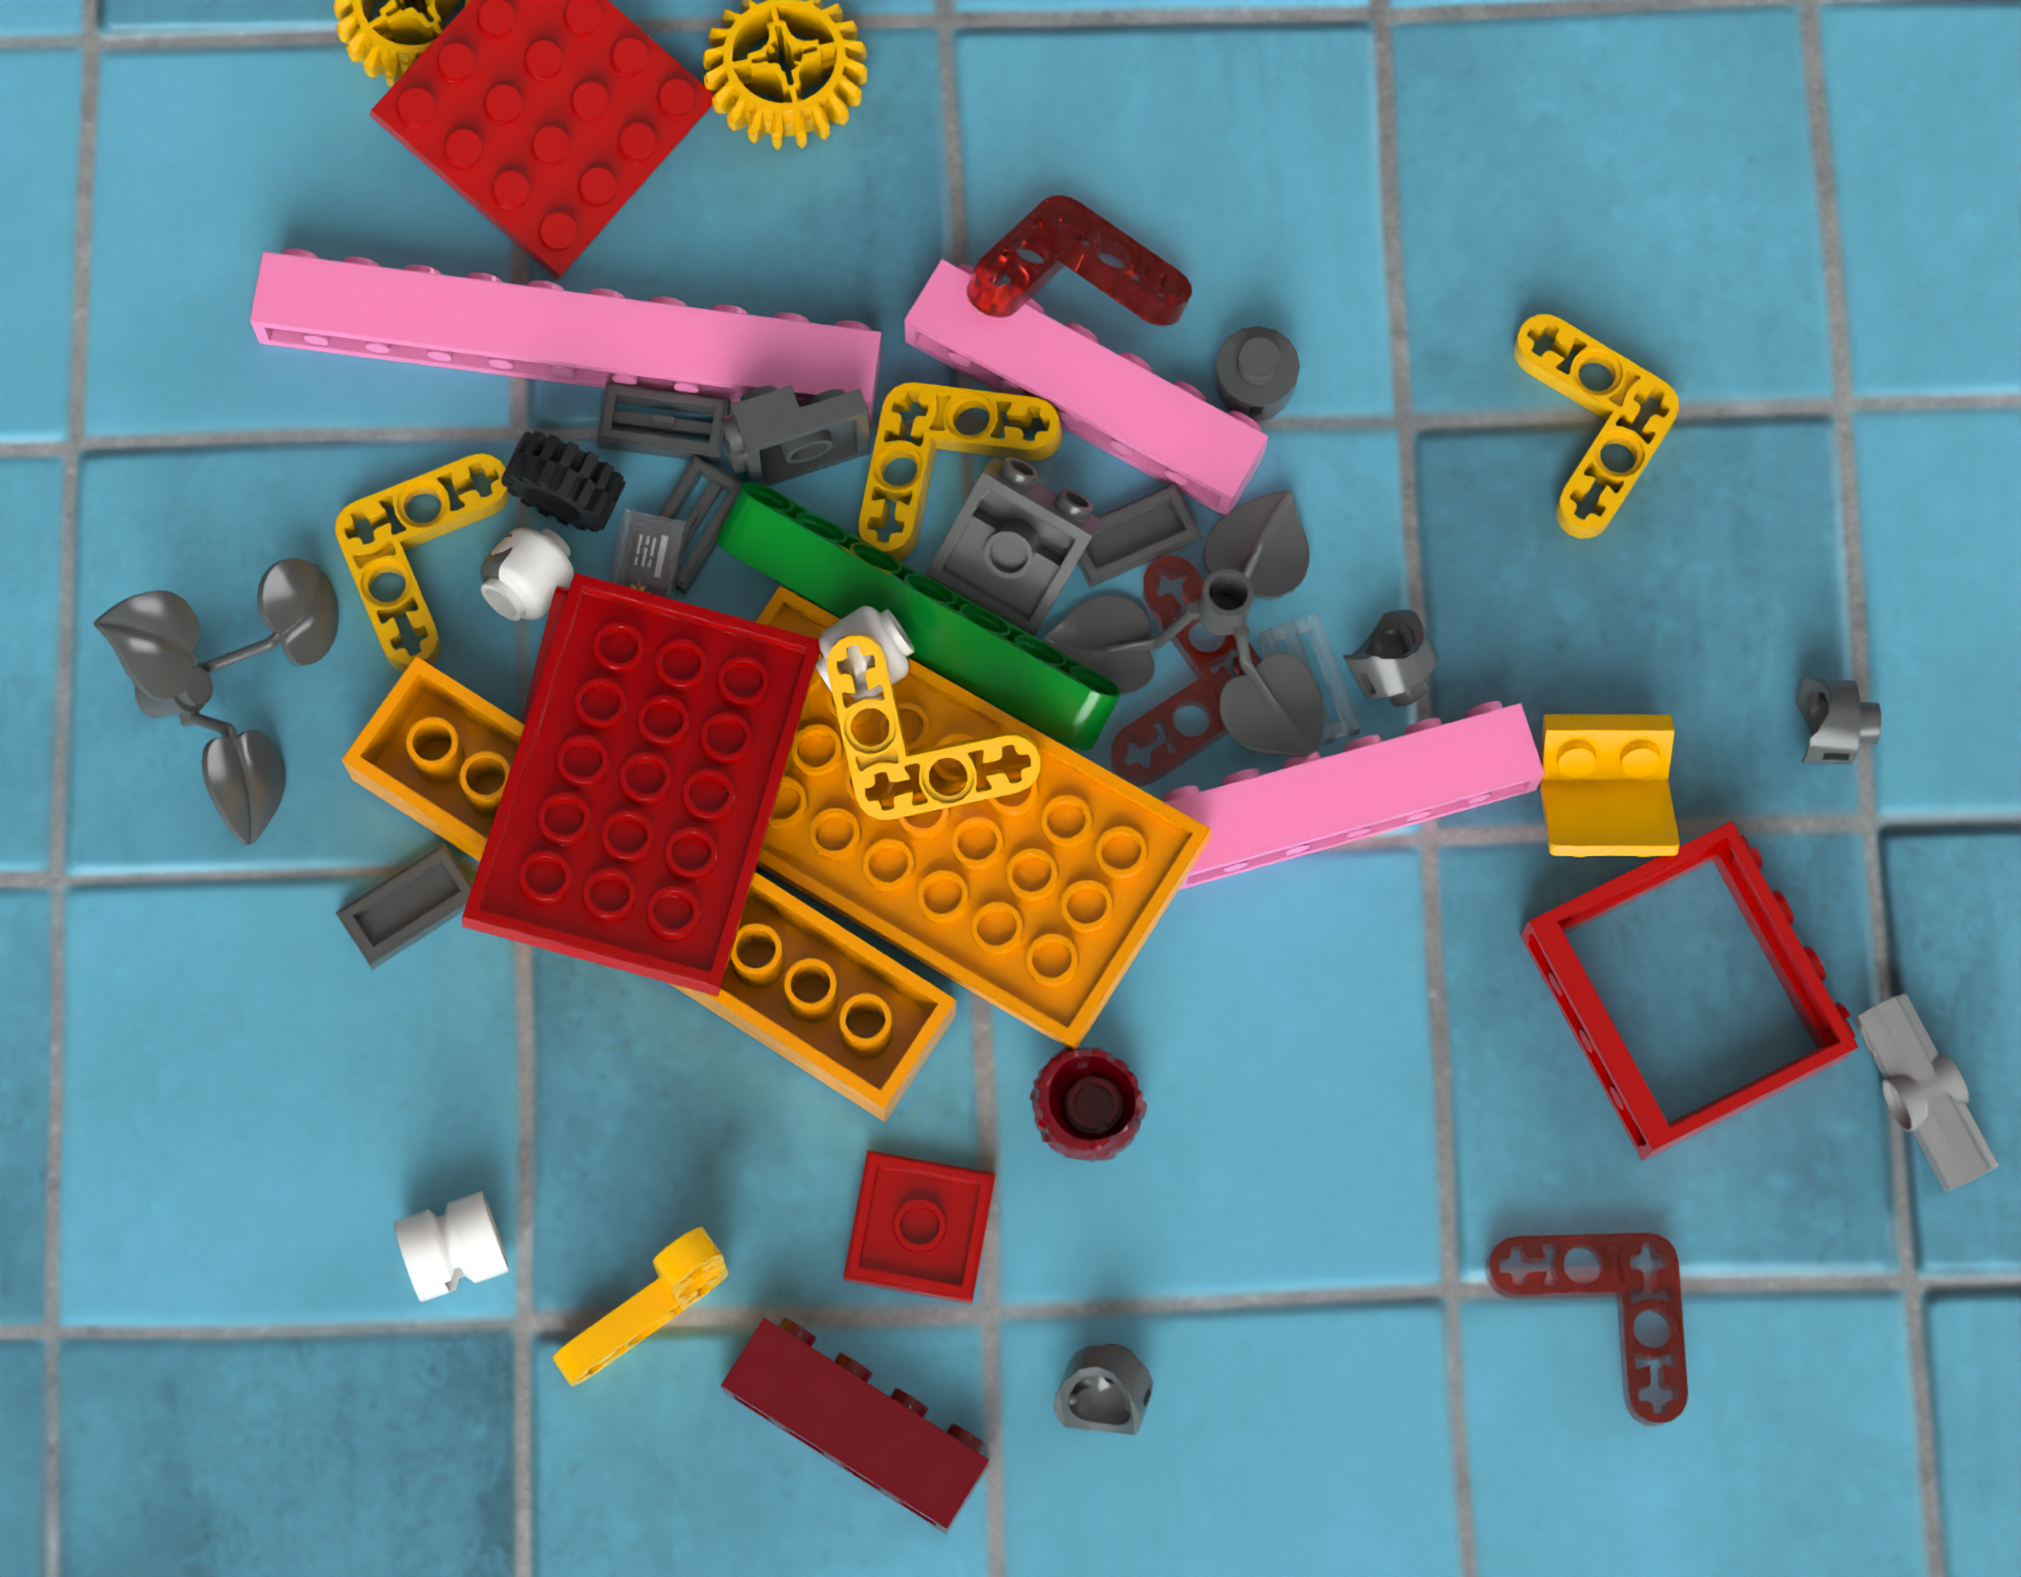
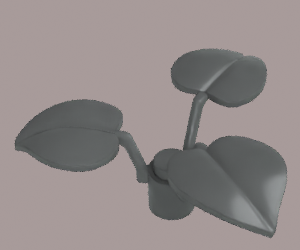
M1288 490L1255 498L1231 511L1229 515L1224 516L1213 527L1205 542L1203 553L1205 568L1210 575L1204 582L1199 602L1189 603L1186 611L1157 636L1149 638L1151 626L1145 611L1128 598L1117 595H1103L1084 601L1075 607L1058 626L1044 636L1043 642L1107 677L1119 687L1121 695H1127L1143 688L1153 678L1155 665L1149 650L1163 647L1194 619H1199L1201 625L1207 631L1221 636L1233 634L1236 638L1239 663L1245 675L1229 680L1224 686L1219 700V716L1223 727L1231 738L1244 748L1258 753L1294 757H1308L1314 754L1321 741L1325 720L1324 705L1314 676L1298 659L1285 653L1271 654L1263 659L1255 668L1251 660L1248 643L1249 628L1245 624L1254 596L1263 600L1281 598L1293 592L1302 583L1308 570L1310 558L1308 541L1297 515L1293 495Z
M296 558L280 560L274 563L263 574L258 585V610L264 624L273 633L264 640L206 662L198 663V657L192 653L200 636L198 619L190 605L175 593L159 590L131 596L108 609L94 622V626L110 643L126 674L135 685L137 704L146 716L158 719L179 715L181 725L184 727L197 725L221 734L222 737L211 739L205 745L202 756V772L206 788L214 806L227 828L243 846L257 841L277 811L285 788L284 766L276 747L262 732L246 730L237 736L236 729L232 724L199 714V711L210 700L213 692L212 680L208 673L274 649L280 643L289 661L296 666L313 664L322 659L330 650L338 628V606L334 590L326 574L319 569V565Z

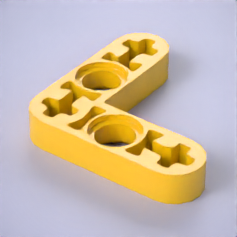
M1538 314L1528 318L1521 325L1514 343V357L1518 365L1526 373L1607 421L1565 485L1556 505V519L1560 527L1568 535L1579 539H1590L1600 535L1608 527L1669 432L1679 411V398L1675 390L1668 383L1564 320L1550 314ZM1545 334L1554 339L1551 348L1553 351L1547 350L1541 357L1532 352L1533 340L1539 341ZM1572 348L1579 353L1574 357L1568 374H1565L1560 369L1564 359L1567 360ZM1590 363L1603 365L1610 371L1613 384L1603 391L1590 390L1582 384L1579 378V370ZM1649 398L1655 399L1660 403L1657 410L1659 415L1654 414L1650 417L1639 436L1630 428L1640 411V404H1645ZM1610 444L1625 446L1634 457V466L1623 473L1613 472L1604 466L1601 460V450ZM1596 481L1605 487L1595 505L1594 511L1596 514L1590 513L1586 516L1585 520L1578 518L1574 514L1577 504L1573 500L1582 502Z
M917 382L903 383L894 387L887 394L882 405L858 521V532L861 539L898 560L907 557L914 550L919 538L936 450L941 449L1004 458L1016 457L1027 461L1043 460L1053 455L1060 447L1063 439V427L1055 408L1046 400L1030 396ZM919 402L926 416H916L913 420L911 436L915 442L913 444L904 441L907 430L899 412H909L912 403ZM970 408H980L989 414L987 427L976 435H965L956 429L959 415ZM1007 412L1006 415L1010 425L1016 427H1030L1033 418H1041L1044 428L1048 431H1039L1036 433L1034 441H1026L1022 429L1004 426L1005 438L1000 439L999 437L1002 433L1001 413ZM898 458H908L917 464L915 477L903 486H894L884 480L886 467ZM885 499L896 503L895 520L899 528L903 530L902 533H892L889 537V542H882L877 531H875V527L883 528L888 523L890 508Z
M479 453L467 456L352 502L344 507L337 516L335 533L385 656L392 667L400 672H405L415 656L433 666L439 658L441 651L439 634L404 551L492 516L506 506L511 495L507 491L508 488L504 487L501 483V478L506 468L500 460L492 455ZM478 473H483L487 480L497 479L491 483L492 494L487 497L481 498L477 490H470L458 495L462 508L453 511L449 494L444 488L445 485L453 483L457 495L473 487L472 477ZM430 494L441 502L440 513L432 521L417 523L406 515L408 503L417 495ZM394 506L397 520L404 530L398 534H395L385 509ZM367 519L371 527H380L373 531L375 541L363 545L359 537H350L357 533L355 524L360 520ZM393 572L402 576L406 585L404 592L396 600L382 602L371 595L372 582L380 574ZM414 606L418 607V610L410 611ZM405 613L417 637L428 635V637L420 641L421 652L412 656L409 655L405 648L394 650V648L403 643L394 618L400 617ZM382 619H389L384 624L381 623Z
M858 632L840 637L832 646L827 658V672L855 797L860 808L868 816L878 820L901 818L1018 793L1029 788L1036 781L1041 769L1039 749L1028 735L1017 731L1001 732L907 752L888 661L882 645L873 636ZM858 645L862 655L873 654L875 664L868 666L865 673L868 691L877 685H881L884 697L864 696L850 704H846L843 692L856 693L857 691L852 671H841L838 664L839 661L847 658L849 646ZM866 708H875L882 711L890 723L888 736L876 744H867L860 741L852 729L854 716ZM1007 745H1014L1018 755H1029L1031 762L1022 765L1021 777L1009 779L1006 769H997L986 772V778L990 786L980 788L976 786L977 766L970 752L983 750V763L1001 759L1003 747ZM942 758H953L964 765L967 771V781L959 791L943 793L932 785L929 772L936 761ZM920 764L919 784L927 799L914 801V787L896 792L894 804L890 806H883L880 796L869 797L867 788L875 785L877 773L887 772L890 782L909 780L911 773L907 765Z
M697 1227L684 1234L655 1257L652 1263L659 1276L658 1279L576 1336L553 1356L552 1360L570 1386L578 1385L589 1379L724 1281L728 1276V1271L723 1255L703 1227Z

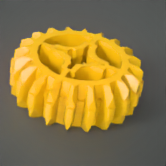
M335 0L333 9L336 18L340 20L336 29L340 41L348 44L346 49L351 61L355 64L364 62L365 73L372 80L385 72L387 85L392 87L444 30V20L455 12L454 5L461 0H407L411 5L410 8H407L405 0H390L384 7L379 9L380 16L370 23L371 11L377 0ZM470 0L465 1V6L468 4ZM424 13H428L429 21L423 15ZM408 43H419L420 45H406V44H408Z
M741 0L742 14L725 9L722 14V25L724 28H711L708 37L709 45L712 48L705 50L703 53V66L709 71L704 75V86L715 94L712 97V106L717 115L728 113L727 124L733 132L748 125V139L753 144H756L765 133L771 134L772 146L777 150L782 147L784 136H795L796 144L803 149L807 145V133L810 131H814L817 136L826 141L827 137L830 136L828 120L842 126L846 125L849 120V110L847 107H858L861 103L862 91L859 86L865 85L868 74L867 67L861 64L866 60L865 44L862 41H855L858 38V27L853 20L842 22L843 10L839 7L838 3L822 10V0H806V2L800 0H764V2L756 4L754 0ZM791 33L803 35L812 40L802 41L795 38ZM769 36L767 44L762 49L747 53V59L740 61L748 48L762 38ZM779 50L783 52L785 64H789L792 85L787 83L785 71L781 70ZM832 74L827 83L818 92L802 100V94L806 88L815 83L823 82L822 76ZM768 94L776 97L781 103L767 101L756 95Z

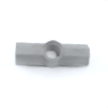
M1904 993L1891 997L1857 1015L1853 1021L1884 1078L1882 1090L1886 1103L1898 1124L1906 1132H1913L1944 1192L1947 1193L1997 1168L1999 1165L1994 1158V1154L1991 1152L1967 1107L1969 1093L1961 1073L1949 1056L1944 1053L1938 1054L1907 994Z

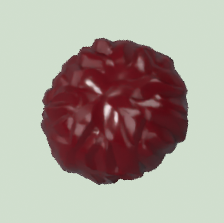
M1064 1047L1038 1071V1077L1033 1081L1034 1088L1031 1091L1030 1100L1032 1101L1033 1113L1035 1114L1034 1122L1036 1128L1040 1131L1043 1142L1048 1143L1050 1148L1068 1158L1090 1162L1114 1159L1119 1152L1123 1151L1135 1139V1135L1138 1133L1141 1125V1120L1145 1117L1147 1103L1143 1100L1142 1091L1138 1089L1136 1076L1133 1072L1129 1071V1066L1125 1062L1114 1058L1112 1053L1104 1051L1101 1047H1078L1075 1050Z

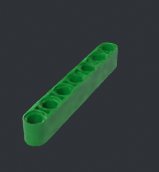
M754 482L742 483L716 538L717 544L733 557L841 618L846 617L862 606H870L879 613L888 609L900 623L915 651L909 655L911 658L1070 747L1087 751L1093 749L1121 695L1119 687L1097 671L767 486Z

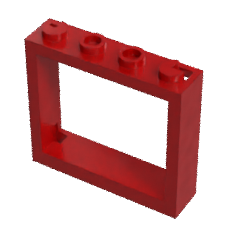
M1732 821L1680 846L1679 852L1675 856H1659L1529 920L1520 934L1642 1161L1845 1060L1858 1048L1854 1040L1856 1035L1847 1021L1851 1016L1850 1013L1840 1002L1833 1003L1822 983L1825 980V971L1820 959L1811 947H1802L1790 926L1794 923V917L1787 900L1780 891L1776 889L1770 890L1759 870L1763 864L1757 847L1751 849L1745 836H1740ZM1713 861L1817 1049L1668 1124L1565 934Z

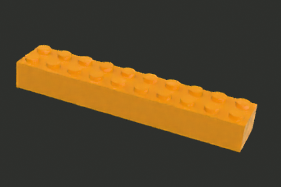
M415 656L345 754L342 762L353 781L480 862L525 725ZM756 872L719 996L670 984L883 1122L887 1121L956 1016V999Z

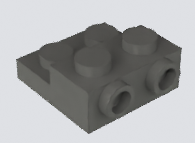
M792 385L777 389L775 386H762L745 393L741 397V401L731 404L732 414L720 418L725 435L723 442L734 475L745 472L748 482L758 483L767 487L870 454L868 409L860 389L845 393L842 389L825 391L813 397L809 401V405L799 408Z
M992 457L979 476L925 575L1035 636L1102 519L1091 514L1094 506L1082 494L1067 488L1061 489L1059 494L1036 482L1039 474L1027 462L1016 457H1006L1004 462Z

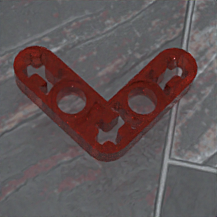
M1062 195L1050 196L1044 199L978 261L967 285V297L978 311L997 318L1009 317L1016 313L1064 266H1067L1141 319L1159 326H1169L1178 322L1192 295V286L1188 278L1179 270L1081 202ZM1016 249L1030 250L1038 254L1044 262H1030L1022 258ZM1098 254L1112 255L1118 258L1125 267H1113L1103 262ZM1004 274L1011 280L1009 285L1003 284L996 287L1002 281ZM1134 275L1139 277L1138 280L1134 279Z
M1164 556L1155 560L1147 568L1143 578L1142 598L1146 607L1163 630L1175 618L1180 616L1182 607L1172 594L1167 593L1161 597L1157 594L1160 586V576L1165 575L1170 581H1176L1179 578L1185 581L1182 584L1181 597L1186 605L1199 601L1205 582L1191 563L1178 556ZM1194 619L1171 639V642L1197 676L1198 680L1123 728L1115 736L1110 752V765L1115 775L1134 786L1149 785L1228 734L1219 716V700L1224 686L1232 677L1224 665L1216 673H1212L1210 668L1221 665L1233 651L1238 653L1236 638L1233 634L1224 636V643L1218 650L1202 652L1197 650L1189 640L1190 629L1200 623L1199 619ZM1249 643L1251 660L1256 668L1262 660ZM1234 657L1231 665L1232 669L1238 676L1245 675L1240 667L1239 657ZM1185 706L1198 707L1206 713L1209 719L1208 729L1196 737L1185 736L1175 728L1173 724L1174 714ZM1157 723L1161 724L1166 740L1177 751L1170 753L1167 743L1164 742L1151 752L1150 767L1144 769L1139 762L1128 766L1124 762L1128 756L1129 749L1127 744L1134 742L1140 749L1147 747L1156 741L1159 731L1153 726Z
M1652 1233L1543 1235L1511 1237L1496 1245L1486 1260L1485 1273L1487 1281L1493 1290L1504 1298L1518 1300L1617 1297L1623 1397L1627 1411L1634 1420L1652 1427L1666 1425L1682 1413L1687 1405L1688 1384L1679 1260L1675 1248L1667 1239ZM1642 1247L1649 1248V1254L1652 1259L1662 1260L1663 1268L1657 1270L1652 1275V1294L1666 1291L1667 1301L1655 1298L1641 1300L1636 1303L1631 1301V1293L1640 1295L1645 1290L1642 1270L1631 1269L1630 1261L1636 1259L1641 1254ZM1581 1248L1587 1249L1594 1254L1599 1263V1275L1595 1281L1588 1284H1579L1567 1276L1563 1265L1564 1258L1570 1250ZM1543 1249H1553L1550 1272L1555 1285L1547 1286L1544 1284L1547 1271L1527 1273L1522 1279V1285L1513 1284L1511 1274L1500 1272L1499 1264L1505 1263L1510 1258L1511 1251L1520 1252V1259L1524 1263H1542L1546 1259ZM1647 1311L1655 1312L1667 1322L1669 1335L1663 1346L1650 1348L1637 1340L1633 1326L1636 1317L1640 1313ZM1670 1356L1672 1367L1662 1365L1658 1368V1383L1660 1389L1671 1390L1672 1400L1661 1406V1413H1654L1651 1402L1640 1401L1639 1391L1650 1386V1365L1637 1369L1635 1358L1654 1361Z

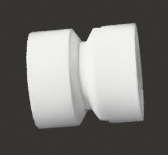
M482 1190L447 1202L444 1215L437 1216L427 1209L394 1221L400 1250L413 1287L421 1303L456 1291L459 1278L466 1276L476 1284L510 1272L493 1215Z

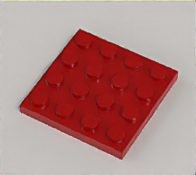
M470 0L371 109L369 116L556 280H559L712 107V97L715 94L706 89L698 79L608 0Z

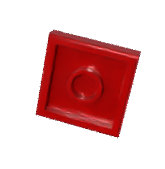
M867 1150L843 1281L972 1305L996 1173Z

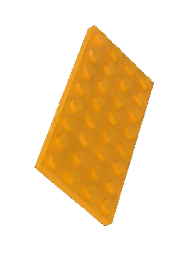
M780 585L755 622L819 639L825 629L841 619ZM820 652L818 660L824 657L822 652ZM908 658L910 668L907 675L893 684L907 752L1001 732L1017 731L1028 735L1036 743L1041 756V769L1036 781L1029 788L1018 793L891 820H878L868 816L860 808L855 797L832 691L816 668L757 866L1054 1041L1070 1049H1077L1211 840V829ZM882 691L876 696L884 697V692ZM843 692L846 704L856 700L848 693ZM866 708L854 716L852 729L860 741L867 744H876L888 736L890 723L882 711L875 708ZM1014 745L1004 746L1002 758L988 763H983V750L970 752L977 766L976 786L978 788L990 786L986 778V772L1006 769L1009 779H1016L1021 777L1022 765L1031 762L1028 754L1018 755ZM942 758L936 761L929 772L932 785L943 793L959 791L967 781V771L964 765L953 758ZM920 764L907 765L911 773L909 780L890 782L887 772L877 773L875 785L867 788L869 797L880 796L883 806H890L894 804L896 792L914 787V801L927 799L919 784Z

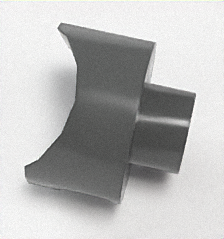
M1261 326L1243 328L1229 336L1219 349L1214 372L1216 389L1224 406L1228 411L1243 413L1254 421L1267 420L1276 416L1285 408L1294 394L1300 369L1298 354L1289 339L1274 329Z
M1406 609L1385 613L1361 647L1352 655H1343L1365 697L1371 699L1389 698L1391 704L1396 707L1412 704L1427 693L1430 685L1426 677L1435 669L1439 658L1415 611Z
M1803 679L1801 681L1795 705L1802 713L1811 731V737L1801 763L1852 765L1859 744L1877 745L1881 733L1880 705L1874 702H1860L1859 690L1855 681Z
M1118 1344L1088 1346L1077 1351L1069 1360L1055 1395L1054 1410L1059 1422L1067 1428L1136 1435L1152 1396L1153 1381L1149 1370L1130 1349Z

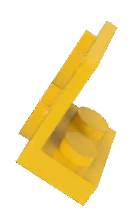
M1544 714L1539 758L1545 775L1539 787L1550 854L1573 857L1675 856L1678 854L1680 841L1668 782L1675 731L1672 715Z

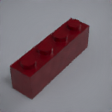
M784 1317L777 1326L763 1318L722 1382L721 1388L723 1393L947 1534L989 1467L990 1460L980 1454L985 1444L965 1429L953 1423L945 1432L924 1419V1416L929 1408L906 1392L895 1388L889 1397L867 1382L873 1373L847 1355L839 1352L836 1359L832 1361L813 1349L812 1346L817 1338L795 1322Z

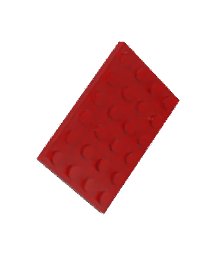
M574 573L462 915V927L719 996L814 676L815 664L821 652L819 639Z

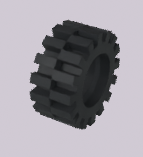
M529 431L525 432L502 475V485L508 488L507 491L512 496L521 497L520 502L528 507L534 506L538 508V513L546 517L548 515L556 517L559 523L564 525L572 523L576 529L584 531L586 528L592 532L602 531L625 487L626 482L623 481L624 477L621 473L613 471L614 467L608 462L598 461L599 456L591 451L585 453L579 450V445L569 441L566 444L559 437L551 434L546 437L542 432L534 431L533 434Z

